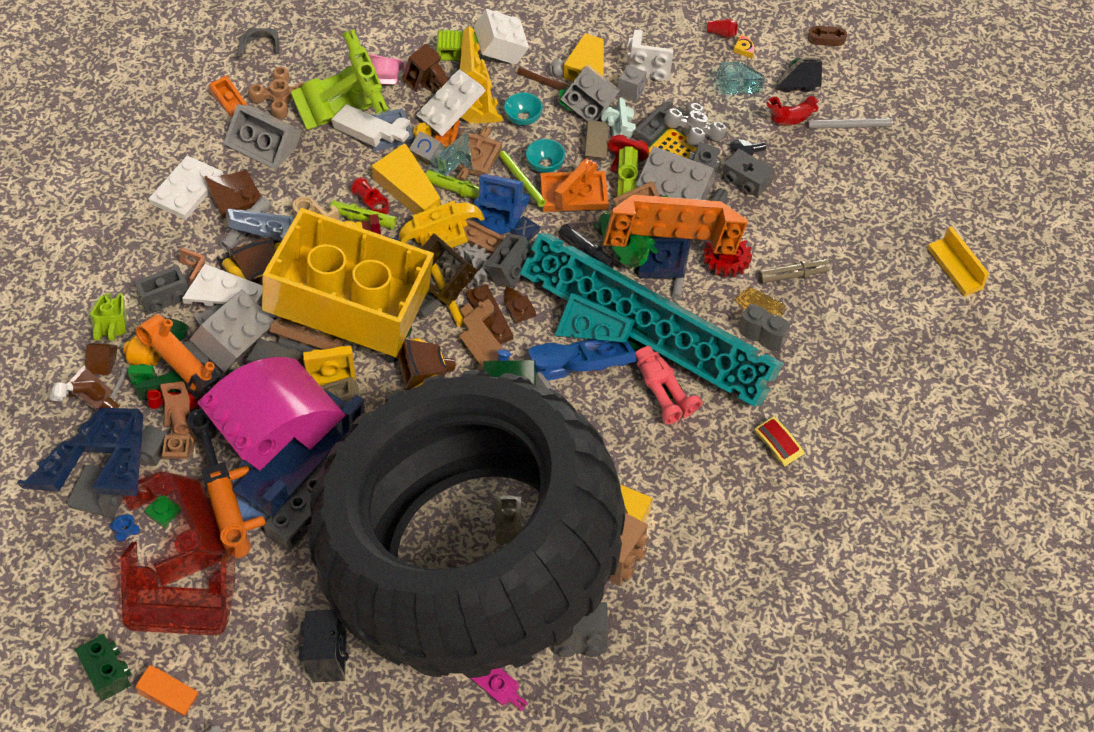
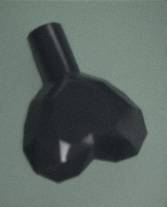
M737 139L729 145L734 153L741 149L753 156L754 152L766 150L765 142L751 144L748 141Z

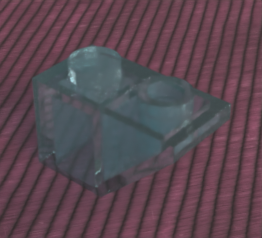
M742 62L719 64L718 80L722 95L754 94L763 91L765 80L763 74Z

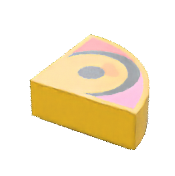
M741 34L734 47V53L753 58V42Z

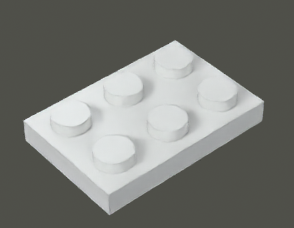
M459 69L416 115L440 136H443L486 90Z
M186 156L150 196L149 202L186 220L210 193L204 176L223 175V171Z

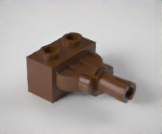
M424 44L409 56L402 76V80L415 92L425 87L427 90L435 93L450 78L445 75L444 70L439 65L441 57L438 52L428 44Z

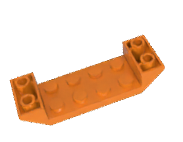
M631 195L612 209L603 245L626 247L630 234L711 240L714 253L736 255L748 221L720 201Z

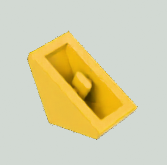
M620 485L625 504V513L645 523L652 508L653 498Z

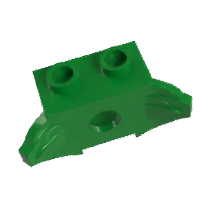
M605 212L600 217L603 240L611 213ZM630 234L631 242L626 247L608 246L615 251L613 254L619 262L629 269L642 266L647 261L649 250L656 254L659 252L654 247L656 243L651 236Z

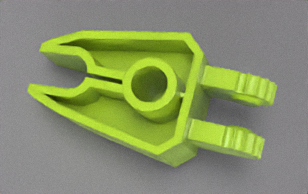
M111 293L100 296L92 309L90 317L95 341H100L102 336H107L109 341H115L117 336L126 333L127 312L123 293H119L115 299H111Z

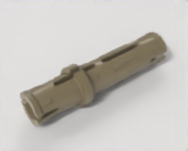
M826 259L810 262L803 260L799 264L759 270V278L761 284L797 277L808 278L809 275L827 273L828 262ZM813 267V269L797 271L798 269ZM790 271V273L774 275L775 273Z

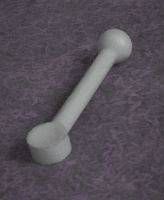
M128 367L121 369V376L113 389V393L109 396L110 398L114 399L125 376L128 375Z

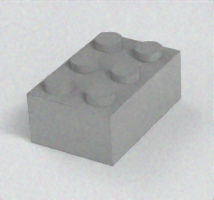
M653 146L636 187L653 181L661 197L667 194L670 198L706 200L716 173L712 167Z
M241 289L201 324L189 340L223 372H226L258 342L259 338L261 339L269 331L274 319L267 312L262 311V308Z

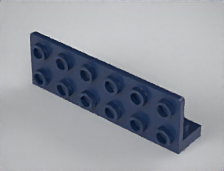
M326 390L325 392L346 415L311 450L294 437L260 471L253 467L233 488L234 494L270 517H273L327 458L335 443L341 442L350 433L352 423L365 412L364 399L356 394L350 401H344Z

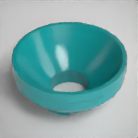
M522 92L510 96L505 102L504 110L506 117L511 122L517 125H530L541 117L543 105L537 96ZM527 113L529 118L520 119L518 114Z
M551 139L536 140L526 150L527 163L538 172H553L563 165L565 150L557 141ZM546 159L551 161V165L542 166L539 162Z

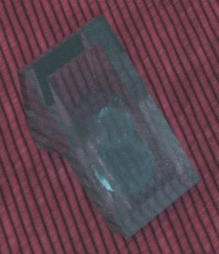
M464 132L436 158L440 174L446 177L459 164L473 170L468 133Z

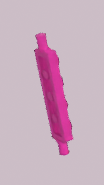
M501 668L491 670V674L488 676L470 678L502 706L511 702L520 711H523V706L527 707L528 702L517 694L520 687L519 683Z

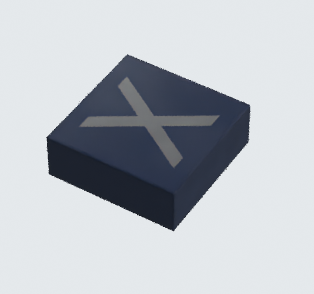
M522 216L515 225V228L509 233L526 236L529 242L540 232V226L527 217Z

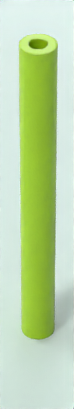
M501 151L499 158L516 179L523 182L524 189L539 207L546 204L545 199L506 151Z

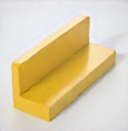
M952 226L948 227L944 238L930 243L927 248L964 297L983 290L989 275L988 271Z

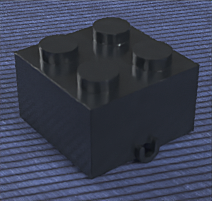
M334 609L305 611V621H302L300 624L301 637L304 639L303 646L299 647V660L304 663L306 674L309 673L313 682L345 681L346 661L349 659V654L346 652L347 630Z

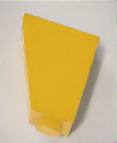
M585 33L564 64V79L574 82L586 65H590L604 76V39Z

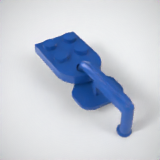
M590 339L570 345L546 343L533 346L528 350L530 359L536 361V373L541 372L547 381L563 378L572 371H600L606 367L625 366L630 362L636 361V353L628 340L627 342ZM503 349L497 351L498 360H509L511 356L509 351Z

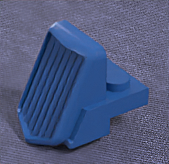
M488 174L480 175L479 197L475 199V206L480 208L485 220L480 221L474 217V221H479L480 225L498 234L508 233L514 229L530 201V195L523 193V182Z

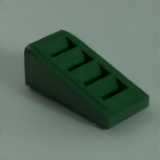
M176 371L137 383L134 387L139 401L148 400L147 393L149 390H158L161 393V398H163L160 389L161 384L184 382L186 385V382ZM179 389L168 390V392L170 393L181 392Z

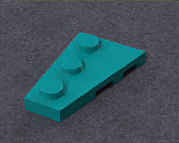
M571 293L554 336L627 342L635 320L576 293Z

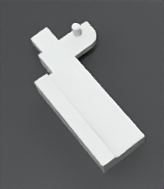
M348 104L331 119L335 129L374 147L380 143L381 138L392 143L395 139L404 142L410 136L409 132L406 131L410 120L398 118L393 124H390Z

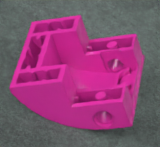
M288 357L265 358L248 363L220 380L197 402L238 455L259 471L294 437L311 450L346 415L299 361Z

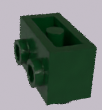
M105 634L74 649L101 702L131 686L127 677L132 674L126 662L120 663L116 656L121 653L115 641L108 642Z

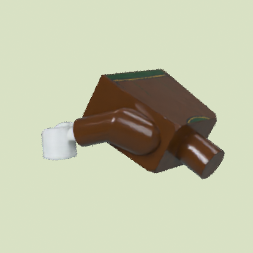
M84 365L67 384L57 382L50 392V399L52 401L62 402L63 397L69 395V397H77L93 411H96L99 407H120L118 403L109 397L113 391Z

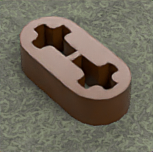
M813 26L809 29L808 41L810 43L823 46H842L845 44L847 37L846 30L841 27Z

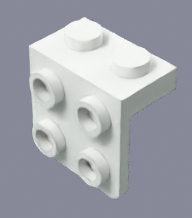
M634 30V36L629 38L628 50H631V53H627L626 65L646 71V78L669 81L673 50L641 45L643 31Z

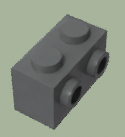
M508 233L484 266L495 284L513 287L521 276L520 272L526 259L534 257L535 253L531 250L532 247L526 236Z
M178 265L134 281L140 301L147 315L183 302L182 298L188 290L187 282Z

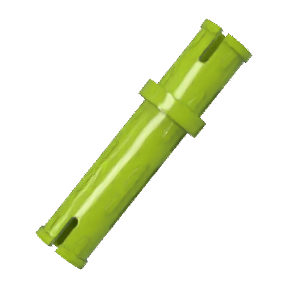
M427 170L425 173L432 185L456 192L464 198L477 199L479 197V186L472 184L471 181L458 180L432 170Z
M332 200L330 207L334 205L339 210V215L347 217L350 221H354V219L369 221L370 218L367 215L378 214L379 219H382L379 220L381 227L393 230L396 225V216L361 208L355 203L350 205Z

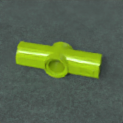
M625 146L619 150L617 197L637 188L638 150H635L633 147Z

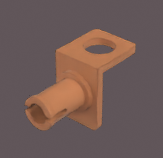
M181 248L180 263L195 268L189 279L190 287L205 265L206 256ZM186 256L193 257L196 262L188 260Z
M185 383L161 384L160 389L164 399L165 426L173 425L176 434L187 433L190 429L187 423L190 399ZM179 389L181 393L171 395L168 393V390Z

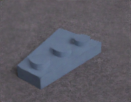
M227 209L226 213L229 228L267 238L272 237L278 241L283 240L294 220L293 216Z

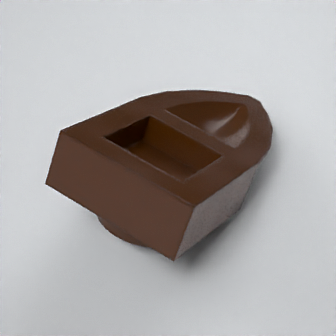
M506 286L503 295L504 304L514 323L516 324L535 317L536 311L527 295L523 296L517 290Z

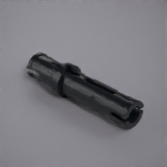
M564 224L560 228L559 236L566 239L583 253L612 269L614 268L616 260L608 256L602 247L591 243L568 224Z

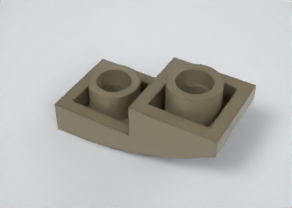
M588 120L585 159L606 161L609 132L608 122Z

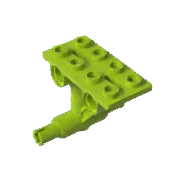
M354 29L350 30L351 33L346 31L342 34L349 49L348 57L352 66L343 69L340 74L323 80L319 78L309 80L300 88L291 91V96L306 130L332 122L331 119L346 104L361 111L374 107L376 115L381 114V111L385 113L389 110L381 93L383 88L376 74L375 67L370 60L366 48L361 47Z

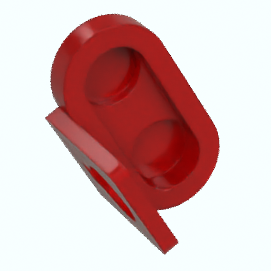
M621 134L612 136L607 144L609 150L617 154L610 167V171L618 173L619 150L625 146L638 150V161L646 160L650 153L644 141H634Z

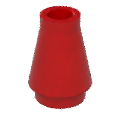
M733 19L708 21V33L728 39L737 35L738 22L733 21Z

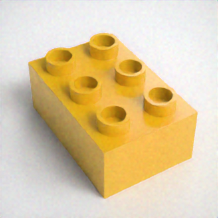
M300 208L263 273L262 311L396 357L429 290L434 253Z

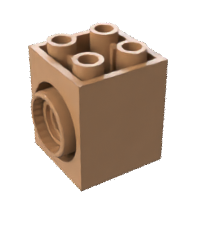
M625 513L623 535L620 536L622 547L618 568L615 575H611L609 578L610 582L619 587L624 580L629 581L635 570L633 567L635 562L643 560L647 552L645 545L649 539L647 535L648 524Z

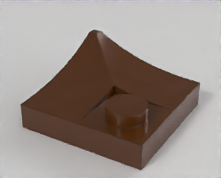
M247 170L226 175L204 176L205 183L222 219L226 218L227 209L246 211L253 207L259 198L262 197Z

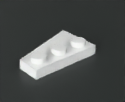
M205 264L182 299L184 304L202 302L204 305L213 306L214 304H225L242 289L260 305L262 302V285Z

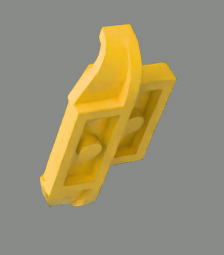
M451 201L412 215L413 219L402 227L398 238L403 243L415 238L417 243H421L423 246L432 234L435 233L453 248L468 242L464 227L468 226L466 219L472 217L478 218L480 221L485 219L482 211L477 206L470 203H455V201Z

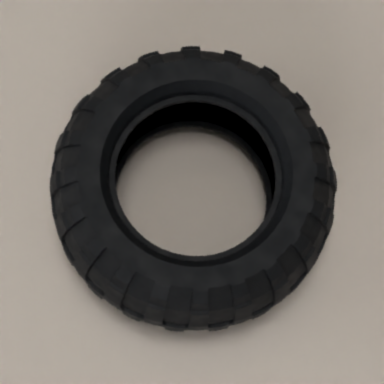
M482 370L464 371L461 377L445 379L444 376L436 375L423 379V385L414 387L404 393L399 389L386 396L385 403L371 414L364 412L352 423L350 428L351 434L346 440L335 443L324 462L325 472L323 476L317 479L310 498L312 518L311 524L308 525L310 556L317 570L319 586L345 628L351 634L363 640L370 650L398 666L401 663L410 665L418 672L431 677L448 676L449 673H462L467 678L488 676L493 669L511 664L514 668L526 665L533 661L532 655L544 650L551 644L559 646L573 634V627L584 616L588 617L590 613L597 609L603 599L606 582L609 581L611 575H615L618 568L622 547L620 536L623 535L625 523L624 499L615 465L604 445L601 435L581 412L576 413L575 408L557 391L543 386L536 387L529 379L504 373L499 377H491L488 372H483ZM483 477H503L521 481L539 491L535 509L524 528L506 546L485 559L456 568L429 569L408 564L397 558L402 535L415 513L436 495L455 485Z

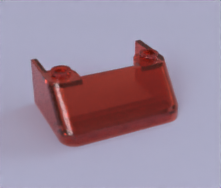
M157 472L140 479L137 496L123 495L128 509L131 511L155 501L159 496H168L174 493L190 529L180 533L175 539V548L178 554L153 564L162 587L222 562L229 557L221 541L211 502L200 480L168 472Z
M131 542L120 557L122 622L126 628L132 631L219 635L224 632L229 622L235 589V547L228 549L221 561V571L213 573L210 577L209 589L159 586L158 575L154 569L147 566H138L137 542Z

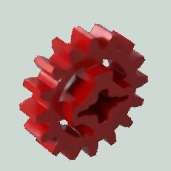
M744 240L740 242L736 255L717 254L713 252L712 243L706 242L703 251L704 264H709V271L715 269V275L721 272L724 278L728 274L736 277V272L744 274V269H749L752 260L751 247H746L747 241Z

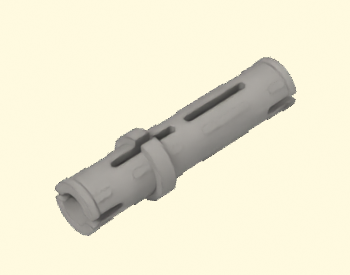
M260 197L254 206L246 211L265 213L271 207V203L265 197ZM232 228L219 244L224 250L230 252V249H233L247 232Z

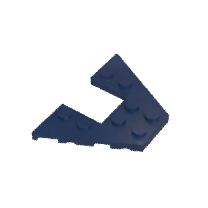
M100 408L88 421L77 428L79 433L70 441L64 440L51 451L47 458L37 464L39 468L26 480L20 479L17 484L23 489L60 491L83 452L112 453L92 488L97 494L137 496L143 429L142 412L139 409Z

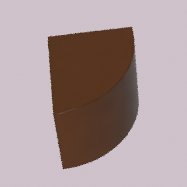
M103 343L87 344L85 367L93 374L108 376L112 372L116 360L118 345Z

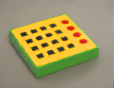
M669 127L649 147V151L651 152L652 147L655 146L688 159L691 151L695 152L697 147L690 146L687 143L686 135Z

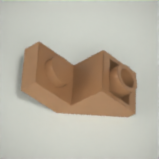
M171 425L170 435H165L163 459H188L195 447V439L190 429L185 434H176L174 426Z

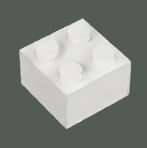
M485 9L474 25L482 55L517 64L529 49L521 21L516 17Z

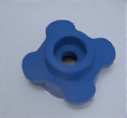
M130 514L118 516L110 524V528L112 531H115L116 540L119 542H123L127 537L137 535L140 532L139 526L135 525L134 517Z

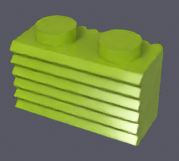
M438 30L437 52L441 57L440 61H461L463 31ZM474 32V34L472 35L475 44H479L476 32Z

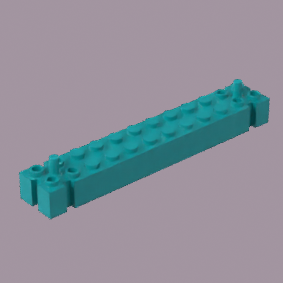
M546 233L538 234L531 249L536 253L533 258L526 259L520 272L522 276L533 282H544L542 287L567 301L571 293H576L635 320L633 326L644 331L647 335L632 328L629 334L630 337L646 346H650L658 353L729 393L741 392L738 398L754 407L763 404L771 389L766 386L767 382L777 378L784 363L768 354L758 356L759 349L573 246H563L564 241Z

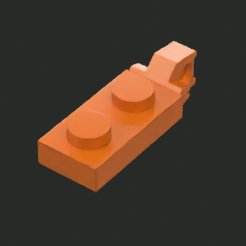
M586 158L579 163V166L568 175V178L562 184L556 187L554 191L556 207L563 210L587 186L588 178L597 170L596 162Z

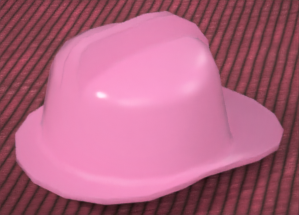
M368 54L380 83L395 85L398 80L399 71L405 67L404 62L395 58Z

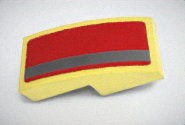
M775 416L755 428L757 436L770 448L772 455L784 467L805 454L798 442Z

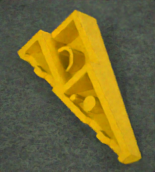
M468 26L463 30L460 70L482 85L486 91L461 118L470 124L502 122L503 117L498 114L496 109L498 101L495 98L493 99L490 91L493 86L483 59L480 60L478 54L480 46L477 43L475 44L472 36L475 31Z

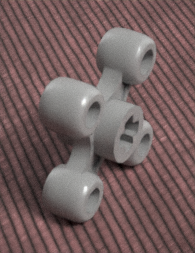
M696 103L688 106L685 116L679 110L671 108L667 111L664 118V124L670 128L684 127L683 133L687 136L686 141L693 147H697L699 142L704 141L705 134H708L711 140L721 141L726 133V126L720 122L706 123L708 118L703 114L704 109Z

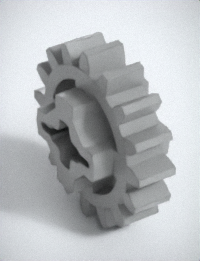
M466 243L463 248L461 245H458L455 251L478 270L473 280L467 284V287L470 288L472 283L478 287L480 280L486 282L487 276H490L484 265L491 257V254L486 253V248L479 250L478 244L470 247L469 243ZM445 255L444 271L446 278L450 277L452 279L462 267V264L452 255Z

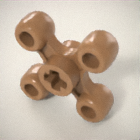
M280 66L273 70V81L270 83V87L253 84L249 87L248 93L253 103H262L265 99L272 100V116L282 120L287 117V104L293 99L291 91L300 88L305 82L298 83L295 87L289 86V72L285 67Z

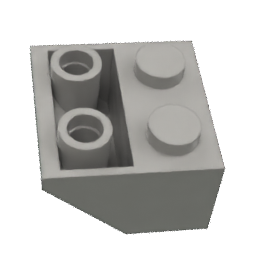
M586 65L560 100L587 121H597L601 117L602 112L609 107L621 90L590 65Z

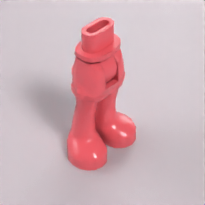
M650 346L635 352L636 359L638 360L637 366L641 370L644 382L655 394L663 411L661 418L664 424L669 425L678 422L682 416L686 418L692 415L703 405V401L699 396L691 395L688 397L683 392L673 374V368L660 357L658 352H654ZM663 384L667 386L677 405L672 403L662 386Z

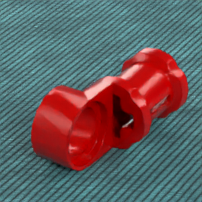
M362 177L357 178L353 182L351 192L361 197L363 203L370 210L383 214L389 213L388 200L377 188L371 187L368 181ZM379 204L385 206V207L382 208V209H375V208H374V206L379 205Z

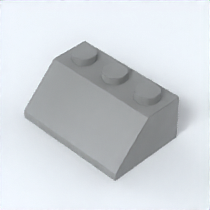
M237 104L223 144L273 169H277L296 149L302 130L257 108Z

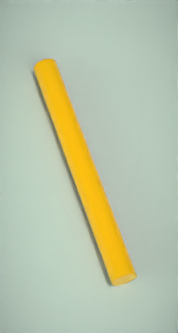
M437 263L432 266L431 274L441 291L446 286V282ZM453 301L448 308L456 325L459 327L465 324L463 322L464 318L456 302Z

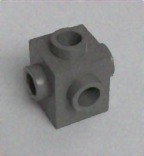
M699 142L695 152L691 151L688 159L712 167L716 173L720 161H717L720 148Z

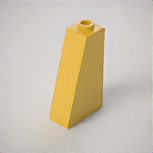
M402 144L371 166L373 180L412 213L418 214L441 205L440 196L406 144Z

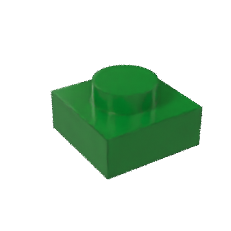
M129 365L128 375L132 385L157 377L153 365Z
M161 494L144 512L147 517L165 528L181 512V508Z

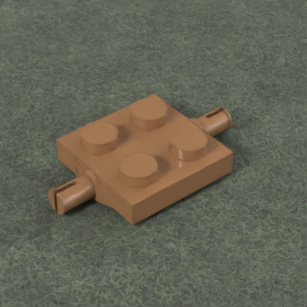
M485 125L480 134L462 131L446 160V167L460 170L456 179L465 181L468 174L477 176L489 174L502 150V142L488 137L492 132L490 126L487 128V125Z

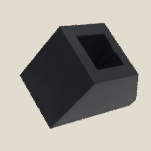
M798 59L777 80V85L783 91H794L795 87H803V90L806 91L816 90V87H821L822 61L820 59Z

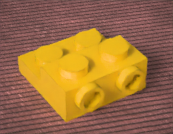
M338 346L331 349L303 352L305 368L320 386L353 377L356 381L352 346Z

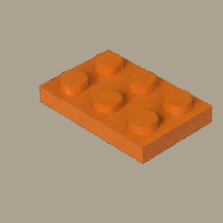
M595 171L588 178L587 186L563 210L556 207L554 191L559 184H562L568 178L571 172L540 173L541 194L546 201V204L542 206L543 212L608 209L609 201L605 171Z

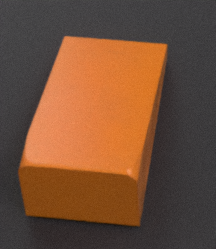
M227 75L209 84V92L231 117L234 115V109H236L237 104L248 105Z
M151 665L148 666L136 685L139 695L183 716L186 715L199 694L198 691Z

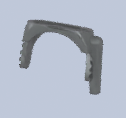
M251 28L246 31V34L241 35L237 52L238 57L246 54L247 43L257 38L272 39L276 43V54H279V35L275 29Z

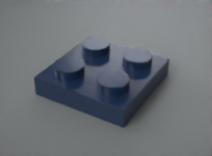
M672 237L653 238L656 242L654 247L659 252L656 254L649 250L647 261L639 268L640 278H685L691 244L690 239Z

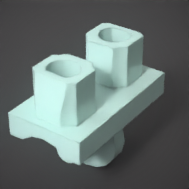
M619 98L617 106L614 108L607 107L601 114L602 122H608V126H611L612 136L621 134L631 137L636 129L635 124L630 123L634 115V109L626 107L625 99Z

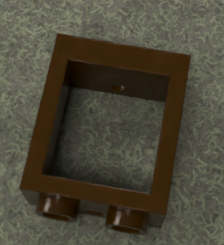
M433 233L421 248L434 253L432 266L445 251L462 264V267L441 291L431 282L429 285V290L449 306L458 298L459 293L473 280L478 270L444 240Z

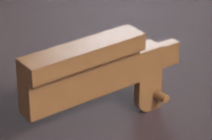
M489 299L483 303L480 301L478 303L479 306L475 310L469 302L460 309L465 316L463 322L469 330L467 332L464 331L459 336L483 369L484 361L498 360L497 351L504 350L483 322L494 311V305Z

